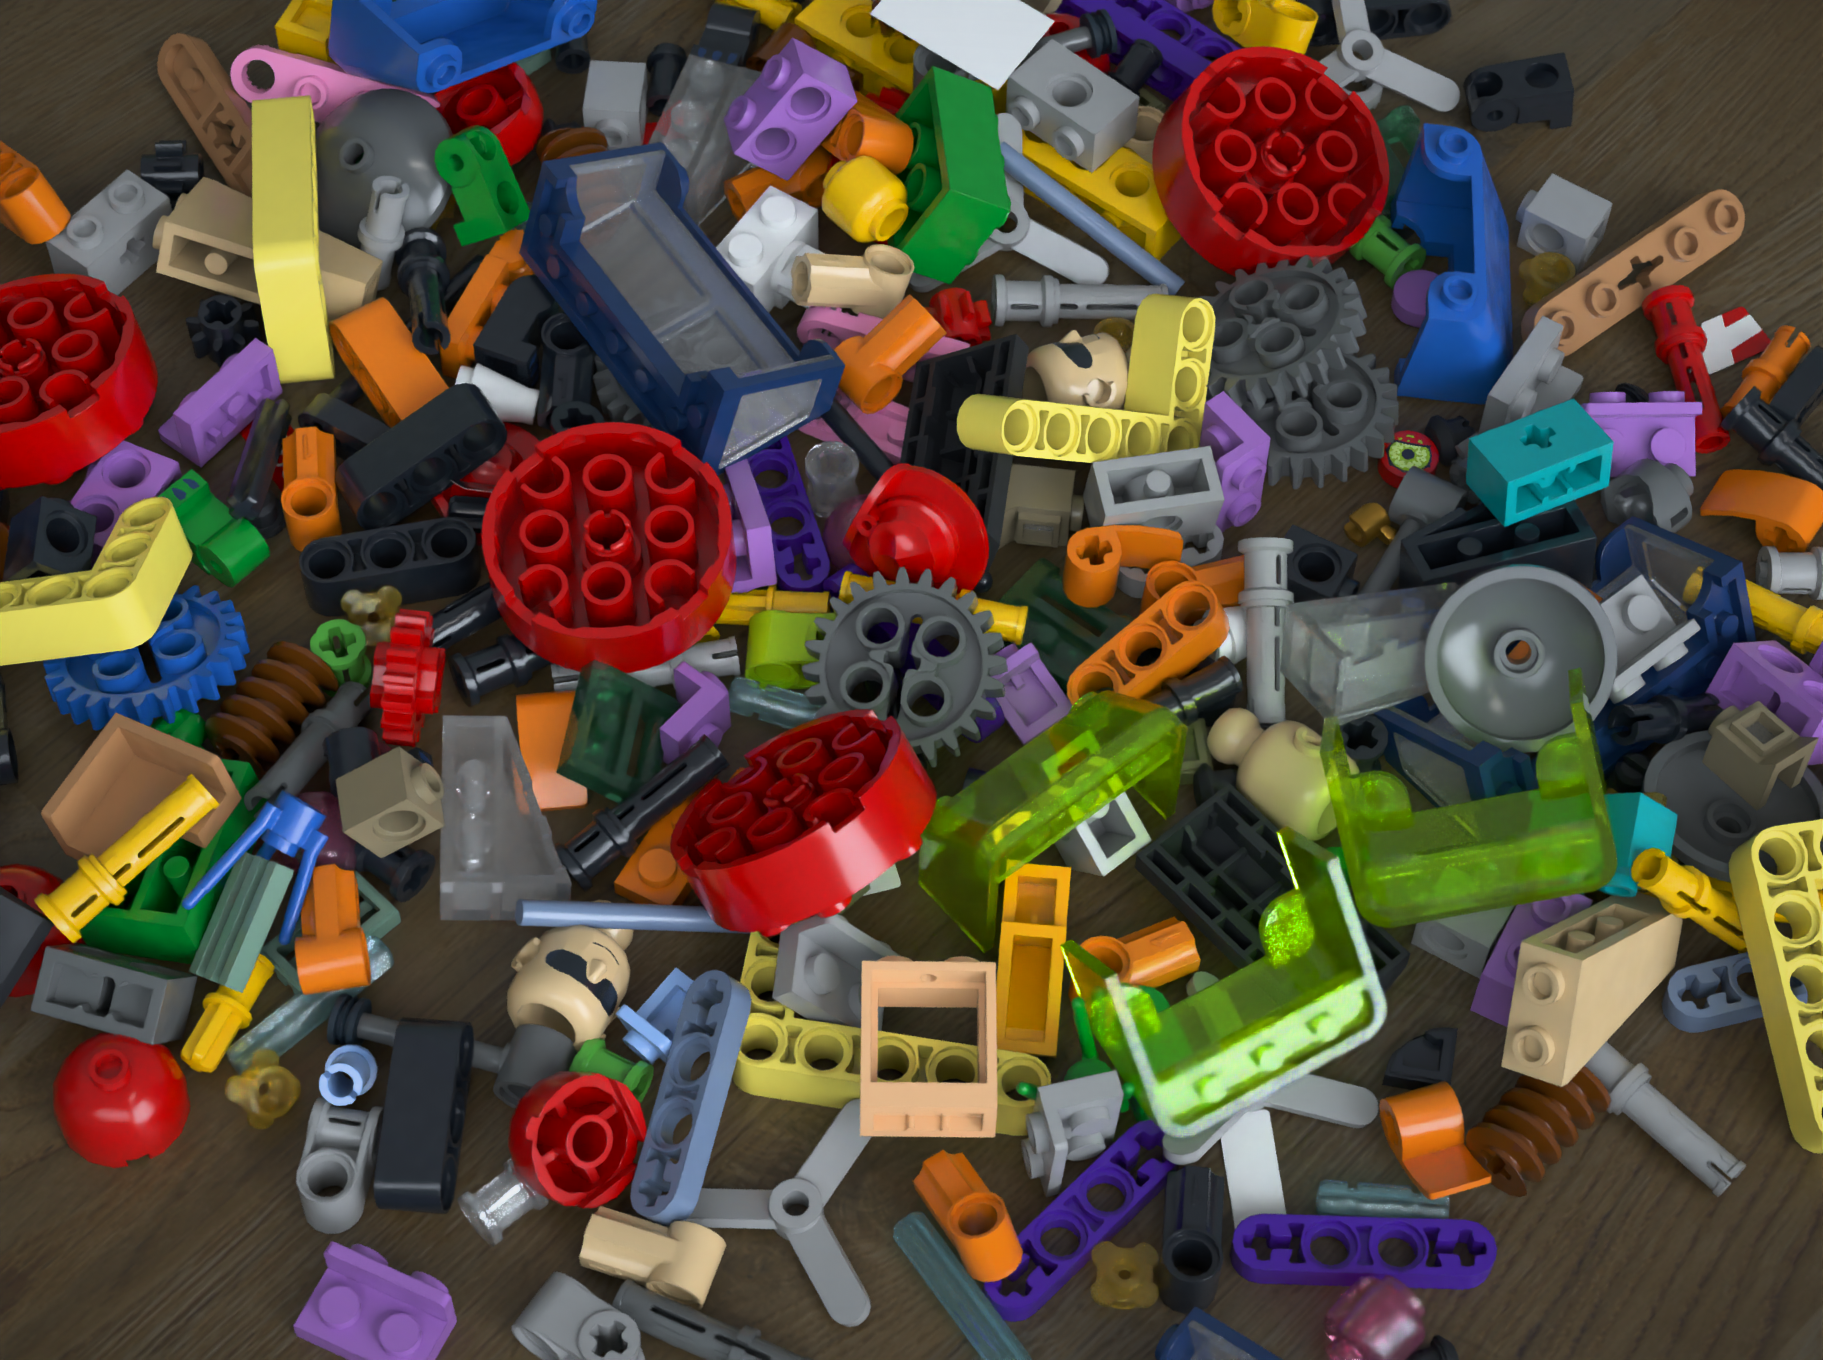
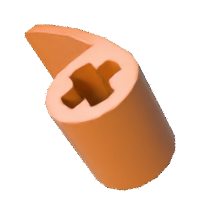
M1726 470L1722 473L1700 507V516H1736L1756 520L1755 531L1757 539L1762 546H1775L1778 552H1806L1823 524V490L1809 481L1784 474L1761 470Z
M1108 525L1077 531L1069 539L1066 548L1062 579L1063 591L1069 600L1079 606L1090 608L1107 604L1116 592L1120 567L1151 569L1154 565L1163 561L1174 560L1180 562L1184 544L1182 536L1176 531L1141 525Z
M579 689L516 695L520 759L526 811L532 813L585 808L588 805Z
M1443 1081L1380 1100V1118L1389 1146L1413 1184L1427 1199H1438L1491 1182V1174L1477 1162L1464 1144L1465 1129L1462 1110L1457 1096L1449 1083Z

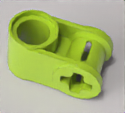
M765 610L754 614L750 618L745 664V678L747 682L754 687L769 691L809 689L818 684V682L806 680L802 673V666L819 661L808 654L805 642L809 640H824L825 637L817 630L814 620L816 617L834 621L836 618L835 613H789L781 610Z

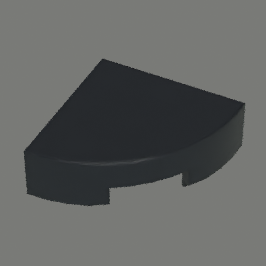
M1432 1028L1425 1031L1424 1035L1416 1037L1404 1044L1400 1049L1398 1048L1388 1062L1382 1085L1415 1090L1446 1081L1451 1086L1458 1029Z

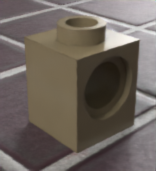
M397 747L336 779L343 832L380 858L445 826L440 799L444 796V787L438 773L430 764L421 763L401 747Z

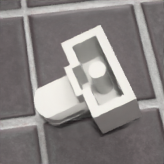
M771 185L716 247L768 313L774 306L783 309L789 300L795 302L791 294V269L796 256H803L805 253L825 254L819 251L818 209Z

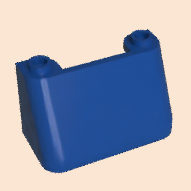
M333 0L328 45L329 56L347 74L423 93H434L566 43L574 38L582 37L591 29L594 23L598 0H397L394 2L392 0Z
M1424 123L1391 203V228L1403 229L1405 224L1413 229L1421 240L1420 245L1426 250V255L1448 257V272L1436 276L1429 285L1425 299L1426 315L1407 358H1400L1394 370V384L1397 385V396L1480 405L1486 404L1489 392L1514 358L1508 223L1480 144L1475 137L1461 128Z

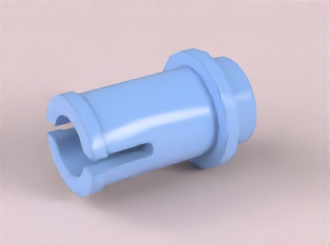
M347 1044L338 1047L329 1055L325 1063V1073H322L319 1079V1089L322 1096L334 1105L345 1106L353 1103L357 1099L355 1098L356 1096L365 1094L372 1088L377 1078L378 1066L375 1057L368 1049L360 1045ZM342 1072L349 1074L353 1080L345 1077Z

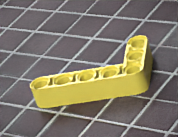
M311 96L252 100L253 258L267 343L274 351L281 384L335 379L333 344L328 328L329 319L319 259L317 148Z
M1150 294L1142 300L1135 317L1124 410L975 394L963 402L958 412L957 433L960 441L965 447L973 450L1087 463L1198 448L1200 445L1207 395L1206 386L1209 379L1215 332V315L1212 306L1202 298L1165 294Z
M151 497L138 501L125 509L115 524L92 570L0 582V666L122 651L134 648L150 639L157 631L193 556L172 502L165 497Z
M1823 819L1773 826L1762 830L1741 844L1732 853L1729 860V876L1791 1132L1795 1140L1804 1149L1812 1153L1823 1154V1119L1821 1111L1823 1107V1067L1815 1066L1806 1054L1807 1040L1815 1043L1823 1054V912L1817 890L1823 889V855L1820 850V841H1823ZM1759 850L1768 853L1774 859L1777 865V875L1767 872L1762 867L1759 860ZM1775 913L1784 916L1789 921L1792 927V939L1783 936L1777 930L1774 922ZM1791 976L1799 979L1805 985L1808 992L1807 1004L1798 1000L1793 995L1790 988Z
M759 931L751 932L740 983L749 990L752 1001L732 1076L735 1085L742 1091L756 1096L842 1109L851 1100L860 1099L861 1028L800 1019V1014L778 1001L759 999L758 996L760 994L773 991L779 944L772 942L770 939L780 935V933L764 937ZM878 1031L877 1072L883 1069H895L900 1071L903 1076L896 1080H883L877 1077V1082H943L948 1079H960L966 1083H978L977 1046ZM753 1049H766L773 1053L770 1057L763 1060H753L745 1056L748 1051ZM997 1049L998 1108L995 1133L1012 1136L1028 1135L1025 1117L1026 1114L1033 1113L1035 1100L1017 1101L1011 1099L1006 1093L1016 1089L1019 1082L1032 1083L1040 1087L1051 1084V1074L1046 1064L1037 1057L1026 1053ZM818 1059H830L838 1063L835 1068L830 1070H818L810 1064Z

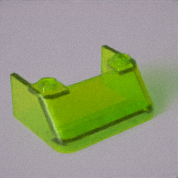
M1581 668L1568 670L1570 707L1576 732L1555 736L1540 748L1536 757V775L1539 789L1413 812L1408 791L1403 782L1395 775L1385 771H1368L1351 775L1338 717L1324 718L1320 757L1356 906L1360 914L1367 921L1385 928L1405 926L1591 892L1602 888L1612 879L1617 868V849L1602 762Z
M1111 690L1098 694L1092 691L1083 695L1076 701L1068 715L954 797L943 796L937 800L931 820L920 835L923 843L919 848L918 884L983 953L994 947L998 884L1130 787H1133L1165 820L1175 813L1187 726L1168 707Z
M1288 826L1276 833L1295 888L1275 898L1265 908L1261 916L1259 936L1266 956L1157 1014L1153 1000L1144 990L1132 983H1120L1117 973L1071 939L1060 945L1077 993L1084 1000L1093 1034L1123 1080L1134 1084L1135 1090L1133 1095L1148 1118L1169 1136L1187 1138L1205 1130L1370 1040L1384 1023L1387 1011L1385 996L1339 859L1336 855Z

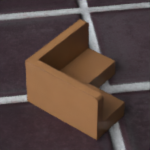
M115 713L42 809L41 816L67 856L79 860L84 855L88 857L93 853L98 857L134 826L141 817L150 812L187 779L186 777L192 773L220 805L216 809L213 808L180 838L206 849L242 797L217 755Z

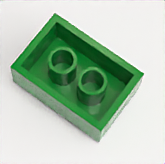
M932 66L895 114V117L911 128L914 140L911 158L907 166L901 173L895 175L907 188L906 204L909 207L908 215L901 228L887 241L888 246L903 251L912 259L915 267L914 273L950 285L966 265L968 266L973 263L980 247L992 232L1004 225L1010 213L1011 199L1007 193L1004 173L1005 160L1001 154L998 116L995 114L992 88Z

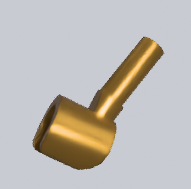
M1378 503L1362 505L1349 515L1350 521L1344 526V532L1347 537L1359 547L1366 546L1376 537L1388 545L1397 533V530L1390 526L1387 512Z

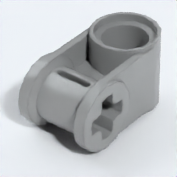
M321 1097L315 1101L308 1123L305 1147L296 1174V1184L307 1222L315 1230L325 1234H338L349 1230L359 1221L377 1162L384 1107L374 1106L368 1112L332 1106V1103ZM329 1186L344 1188L341 1192L331 1197L317 1195L322 1189Z
M553 1272L511 1326V1331L517 1340L542 1360H645L640 1347L641 1335L636 1322L627 1314L622 1313L593 1295L577 1280L561 1272ZM620 1349L624 1350L621 1354L618 1353ZM603 1352L606 1353L604 1357H600Z

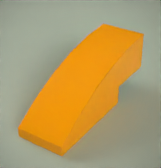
M1007 862L996 982L997 1049L1026 1053L1032 1056L1056 1058L1071 867Z

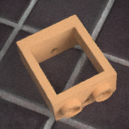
M886 956L877 961H862L860 1136L995 1137L998 1108L996 962H979L974 958L966 956L951 957L944 962L912 961L903 956ZM878 1007L977 1008L978 1083L877 1082Z

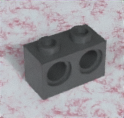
M80 943L46 946L30 1011L108 1033L136 1038L141 1042L151 1045L182 1040L198 976Z

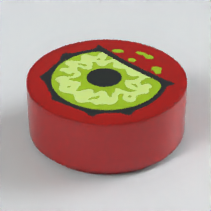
M1399 431L1395 433L1393 443H1384V456L1382 459L1378 458L1377 461L1378 472L1386 483L1398 489L1404 476L1412 466L1435 475L1439 461V452L1434 442L1424 434L1415 431Z

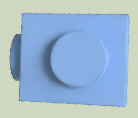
M677 967L637 1012L623 1004L615 1013L628 1031L622 1039L623 1042L642 1060L652 1065L658 1058L665 1063L667 1062L685 996L690 985L694 982Z

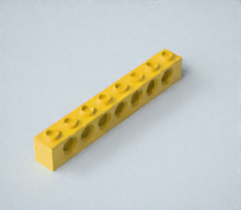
M814 0L795 17V24L812 37L817 50L864 74L863 88L860 92L864 96L869 92L880 96L881 89L884 86L889 89L894 87L908 94L913 92V55L921 44L914 40H905L903 34L895 30L890 38L883 37L879 20L871 28L870 13L872 11V0ZM980 79L975 80V82L991 87ZM1007 80L999 90L991 87L996 115L1006 113ZM1022 129V155L1157 260H1160L1182 237L1166 216L1155 185L1152 164L1142 159L1135 151L1121 147L1091 173L1073 160L1063 158L1054 147L1032 132ZM1023 185V192L1052 208Z

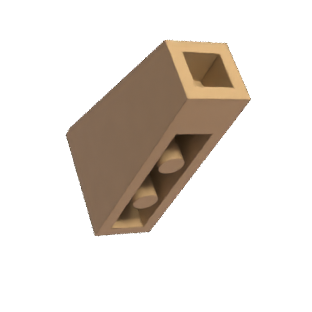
M203 177L189 194L182 193L173 212L169 216H161L157 223L153 236V248L160 250L156 272L261 305L253 258L252 198L215 180ZM319 230L320 269L330 322L376 299L383 260Z
M1638 892L1634 897L1613 895L1521 941L1501 1067L1560 1087L1568 1084L1673 970L1676 963L1683 918H1677L1662 907L1659 899Z

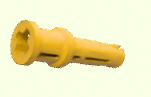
M192 773L186 777L187 779L150 812L141 817L134 826L98 857L93 853L88 857L84 855L77 861L79 869L50 895L41 893L34 899L44 914L72 943H76L82 937L80 929L110 903L118 906L125 900L123 896L128 893L124 888L125 885L164 851L168 850L174 842L207 813L220 805Z

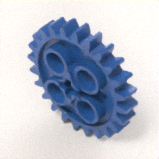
M194 585L183 594H179L178 590H176L157 631L147 640L156 668L160 673V682H150L138 646L122 651L43 661V666L47 675L44 677L52 700L57 703L60 713L62 715L71 713L74 724L78 725L90 719L93 730L98 731L107 725L115 713L139 721L149 727L152 724L153 718L160 716L167 723L171 724L175 722V711L183 708L195 714L199 712L197 705L199 699L218 700L220 698L217 685H234L236 679L233 671L246 668L244 655L250 653V647L241 613L235 612L233 602L231 600L221 602L219 594L215 590L202 596L199 586Z

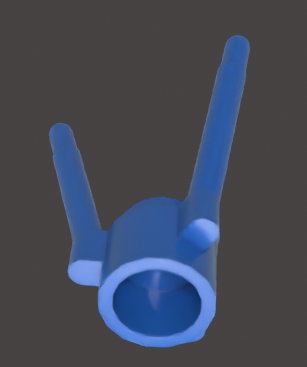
M281 790L273 804L266 801L256 820L183 899V908L186 910L194 908L259 837L265 842L256 856L268 861L277 849L294 858L301 847L304 849V853L278 939L280 944L288 945L292 940L296 924L299 920L318 855L329 839L327 835L319 831L327 816L303 800Z

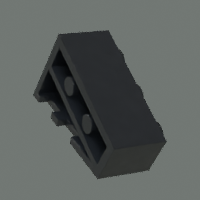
M1575 500L1506 527L1498 521L1484 503L1467 512L1459 507L1401 540L1398 592L1419 631L1422 633L1429 630L1431 622L1441 604L1458 586L1471 577L1491 568L1511 564L1540 565L1562 572L1591 589L1597 537Z

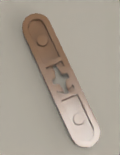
M182 33L174 34L164 42L159 52L157 66L161 82L227 185L252 198V111L245 100L235 91L230 77L203 39ZM228 125L234 127V128L232 129V131L230 130V128L228 127Z
M1717 189L1694 196L1532 305L1525 312L1521 322L1523 343L1541 317L1545 316L1564 326L1558 350L1565 353L1564 357L1572 354L1642 306L1643 300L1650 293L1659 288L1673 285L1733 244L1741 236L1745 226V213L1741 202L1736 195L1728 190ZM1651 261L1653 266L1644 268L1636 276L1637 283L1618 286V283L1631 273L1633 264Z

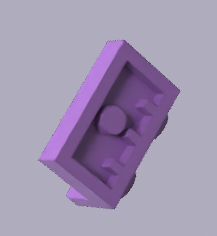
M255 338L241 352L228 357L219 372L198 391L189 393L181 401L178 409L173 412V416L159 428L160 439L199 467L204 466L255 418L258 406L262 400L269 398L274 401L283 393L273 349Z
M1224 391L1205 402L1199 447L1211 446L1225 500L1216 522L1221 532L1232 525L1240 527L1246 524L1259 511L1271 440Z
M1681 391L1648 393V402L1626 403L1625 392H1595L1589 394V403L1580 404L1614 441L1610 478H1615L1637 460L1646 458L1658 461L1662 465L1667 463L1677 464L1684 469L1689 477L1696 476L1695 417L1702 415V402H1685V392Z
M740 457L722 460L723 466L725 467ZM745 459L726 467L724 472L725 484L723 487L731 509L737 561L736 576L731 593H744L755 588L777 584L771 525L748 460Z
M331 1241L323 1253L328 1268L293 1325L296 1336L347 1360H435L457 1322L452 1298L448 1294L447 1287L426 1273L414 1271L409 1276L389 1267L387 1260L382 1255L364 1245L353 1244L351 1249Z

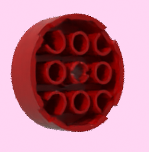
M1268 46L1248 47L1232 51L1216 59L1169 106L1158 125L1154 138L1152 152L1154 181L1167 218L1172 222L1183 239L1200 256L1232 276H1235L1238 269L1245 271L1248 275L1256 273L1257 264L1266 263L1268 269L1275 268L1278 261L1288 260L1291 266H1295L1304 255H1309L1313 267L1324 259L1329 260L1330 265H1332L1364 237L1375 219L1381 214L1386 202L1389 187L1387 151L1379 127L1370 110L1354 90L1348 95L1336 82L1324 74L1328 67L1292 50Z
M44 274L0 285V490L40 483L48 485L62 483L69 479L75 471L82 469L109 453L129 435L137 432L143 425V418L149 411L157 391V366L128 300L124 295L119 297L108 291L105 282L102 280L77 274Z
M624 422L587 424L559 432L534 445L535 453L521 462L512 472L508 469L505 471L493 489L486 505L481 533L482 549L493 596L503 620L512 633L535 654L551 663L578 672L608 675L632 673L663 664L682 654L702 639L719 619L730 598L736 576L737 561L731 509L723 484L708 462L702 463L695 455L683 448L680 439L658 429L639 424Z
M872 709L838 712L798 725L754 748L744 755L750 766L738 773L727 783L724 782L722 784L716 778L710 781L694 797L679 817L671 835L670 851L715 924L730 931H759L762 936L769 937L784 931L792 923L815 914L820 918L836 915L850 904L853 894L870 884L897 861L913 855L923 843L920 835L924 832L934 813L937 793L934 784L895 718L890 716L885 721L879 720Z

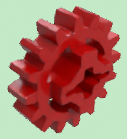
M400 609L399 613L395 615V625L391 627L390 642H377L375 648L373 678L370 689V708L383 709L380 724L381 728H383L382 740L385 741V744L416 747V742L420 741L421 727L424 728L425 714L433 715V713H438L440 708L446 654L445 648L432 647L435 634L434 629H432L433 616L427 611Z

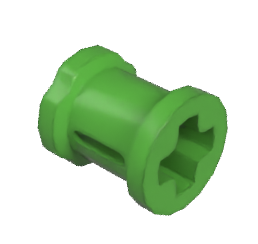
M1381 215L1375 219L1369 231L1349 252L1356 260H1366L1385 276V284L1389 288L1394 289V285L1401 275L1409 271L1420 270L1427 253L1419 244L1410 245L1391 229V221L1385 215Z
M345 619L330 620L321 624L310 639L311 652L319 656L331 668L337 678L339 688L345 683L342 670L348 669L350 681L362 684L367 689L373 676L371 663L364 654L367 650L366 636L361 627ZM334 636L339 638L341 647L339 649L334 648ZM321 687L322 691L331 697H334L337 691H328Z
M599 1037L584 1042L574 1057L569 1071H592L615 1079L627 1085L641 1104L650 1087L654 1067L644 1060L634 1063L606 1048L605 1040Z

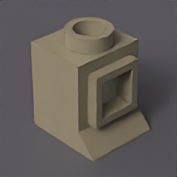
M1012 464L1001 541L998 549L1012 541H1016L1019 544L1055 548L1067 546L1069 530H1081L1084 510L1083 495L1073 494L1075 470Z
M1760 701L1755 702L1742 711L1735 706H1729L1714 719L1709 727L1708 733L1712 737L1702 763L1757 811L1766 805L1777 777L1790 789L1800 783L1819 737H1800Z

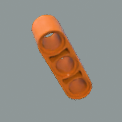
M854 91L857 102L819 145L841 161L848 162L859 156H870L879 161L894 175L901 173L907 166L913 150L914 137L911 128L860 92Z
M0 141V223L29 244L34 245L46 242L66 228L70 222L71 214L40 169Z
M384 297L378 298L329 322V333L338 354L385 424L390 428L449 389L427 355L415 348L411 332L393 306Z
M1195 580L1181 582L1174 586L1074 670L1067 683V696L1087 726L1094 731L1102 733L1119 730L1120 728L1116 720L1118 717L1116 715L1117 712L1126 710L1160 692L1163 682L1173 677L1179 680L1182 679L1222 645L1230 629L1229 618L1213 589L1204 582ZM1205 608L1210 610L1208 617L1202 623L1196 626L1183 625L1187 615L1195 609ZM1150 648L1162 649L1160 657L1151 665L1143 667L1136 665L1138 657L1145 650ZM1106 687L1114 688L1111 698L1106 703L1096 707L1088 706L1090 697L1095 691Z

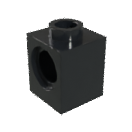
M39 497L11 518L2 582L89 571L91 568L97 516L74 508L70 502L64 499Z
M1292 524L1284 538L1293 541V552L1287 554V590L1294 593V602L1290 604V610L1285 611V614L1322 630L1332 614L1336 612L1346 614L1357 596L1360 581L1353 579L1358 554ZM1307 579H1315L1320 582H1313Z

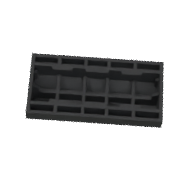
M1017 334L916 363L900 463L924 467L945 476L959 486L972 500L984 521L989 541V557L984 573L989 572L1000 546L1013 455L973 450L965 447L957 433V416L963 402L971 395L986 394L1022 398L1029 347Z
M1230 783L1136 855L1135 868L1314 1042L1338 1037L1370 1011L1408 964L1410 953Z

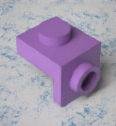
M1032 642L1020 650L1015 644H1011L994 654L1006 658L1008 665L1007 672L991 676L1003 683L1005 688V696L998 697L996 700L1003 710L1005 721L1024 748L1075 714V708L1040 660L1039 652Z
M684 661L674 669L676 698L683 706L659 728L663 762L667 765L697 742L703 734L718 747L723 734L731 727L729 694L724 684L708 671L700 673Z

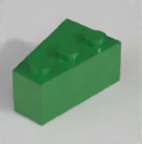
M221 759L242 799L206 849L182 838L174 842L168 850L164 851L124 886L128 892L123 896L125 900L118 906L110 903L80 929L82 938L88 946L118 954L192 964L232 868L191 910L184 909L182 901L197 885L199 880L256 820L253 816L267 801V799L262 798L250 811L245 806L244 795L259 782L249 762ZM256 842L246 851L247 853L252 854Z

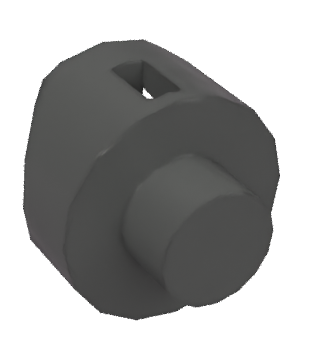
M1648 458L1640 459L1612 479L1608 487L1601 490V505L1608 521L1621 525L1630 517L1635 516L1663 529L1677 533L1692 518V505L1689 497L1693 494L1694 487L1689 475L1677 464L1667 463L1662 465L1658 461ZM1653 534L1657 547L1666 541V539Z

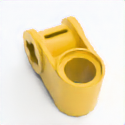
M1214 0L1212 8L1213 19L1217 28L1243 47H1278L1303 55L1306 54L1319 18L1312 8L1296 0Z

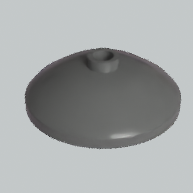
M377 89L361 93L334 109L316 129L319 230L360 249L361 242L357 236L360 221L368 214L373 180L380 176H393L401 179L398 194L402 184L407 183L410 192L406 200L401 222L405 232L413 228L429 229L444 210L452 193L451 184L441 177L434 161L435 150L439 143L453 135L450 126L441 113L418 95L399 89ZM364 152L362 160L355 164L358 157Z
M1511 564L1491 568L1471 577L1458 586L1436 612L1428 630L1424 649V666L1428 687L1435 704L1445 719L1457 731L1475 743L1479 744L1484 740L1500 748L1502 751L1513 747L1522 753L1537 752L1560 745L1582 732L1597 717L1606 704L1617 672L1618 654L1614 631L1608 616L1597 599L1587 588L1570 576L1552 568L1533 564ZM1522 640L1529 645V651L1525 657L1512 659L1507 656L1506 648L1512 641Z
M1708 730L1685 735L1682 739L1666 744L1657 752L1647 768L1641 787V793L1678 814L1671 853L1688 866H1694L1709 877L1731 883L1729 860L1732 853L1741 844L1762 830L1773 826L1823 819V786L1808 767H1806L1800 783L1792 789L1777 777L1766 805L1756 811L1702 763L1712 736L1709 735ZM1820 841V850H1821L1822 855H1823V841ZM1759 850V860L1762 867L1767 872L1777 875V865L1774 859L1768 853Z

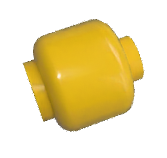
M859 156L848 162L840 161L826 174L823 181L825 190L822 196V210L834 224L854 241L860 243H870L875 240L885 241L892 237L905 222L909 209L906 204L907 188L898 177L875 158Z

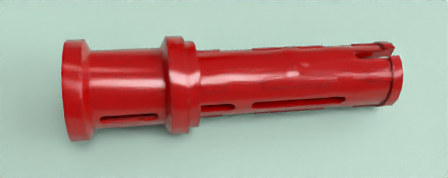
M1683 285L1665 286L1646 296L1642 302V311L1646 319L1653 323L1657 336L1654 342L1655 353L1663 363L1669 365L1676 390L1685 392V402H1696L1691 387L1692 383H1696L1703 408L1702 415L1695 417V452L1702 454L1713 453L1728 445L1730 435L1728 431H1724L1719 427V424L1723 421V416L1703 357V352L1707 345L1706 333L1702 327L1696 325L1691 309L1694 306L1695 299L1690 288ZM1671 303L1673 308L1667 310L1666 304ZM1687 369H1692L1690 373H1687Z

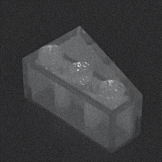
M689 54L648 144L663 142L679 164L685 168L689 177V192L685 197L683 208L699 226L726 198L724 194V181L743 173L749 166L752 168L757 167V165L733 153L724 117L727 115L732 102L737 97L744 95L762 72ZM635 210L636 222L646 224Z
M1452 582L1286 604L1280 672L1333 728L1429 693L1430 690L1424 666L1426 637L1436 612L1458 585Z
M443 715L442 783L444 796L441 798L445 826L441 828L440 920L516 921L515 908L519 899L570 901L571 881L565 866L562 867L551 839L552 831L546 816L542 815L532 789L530 774L508 717Z

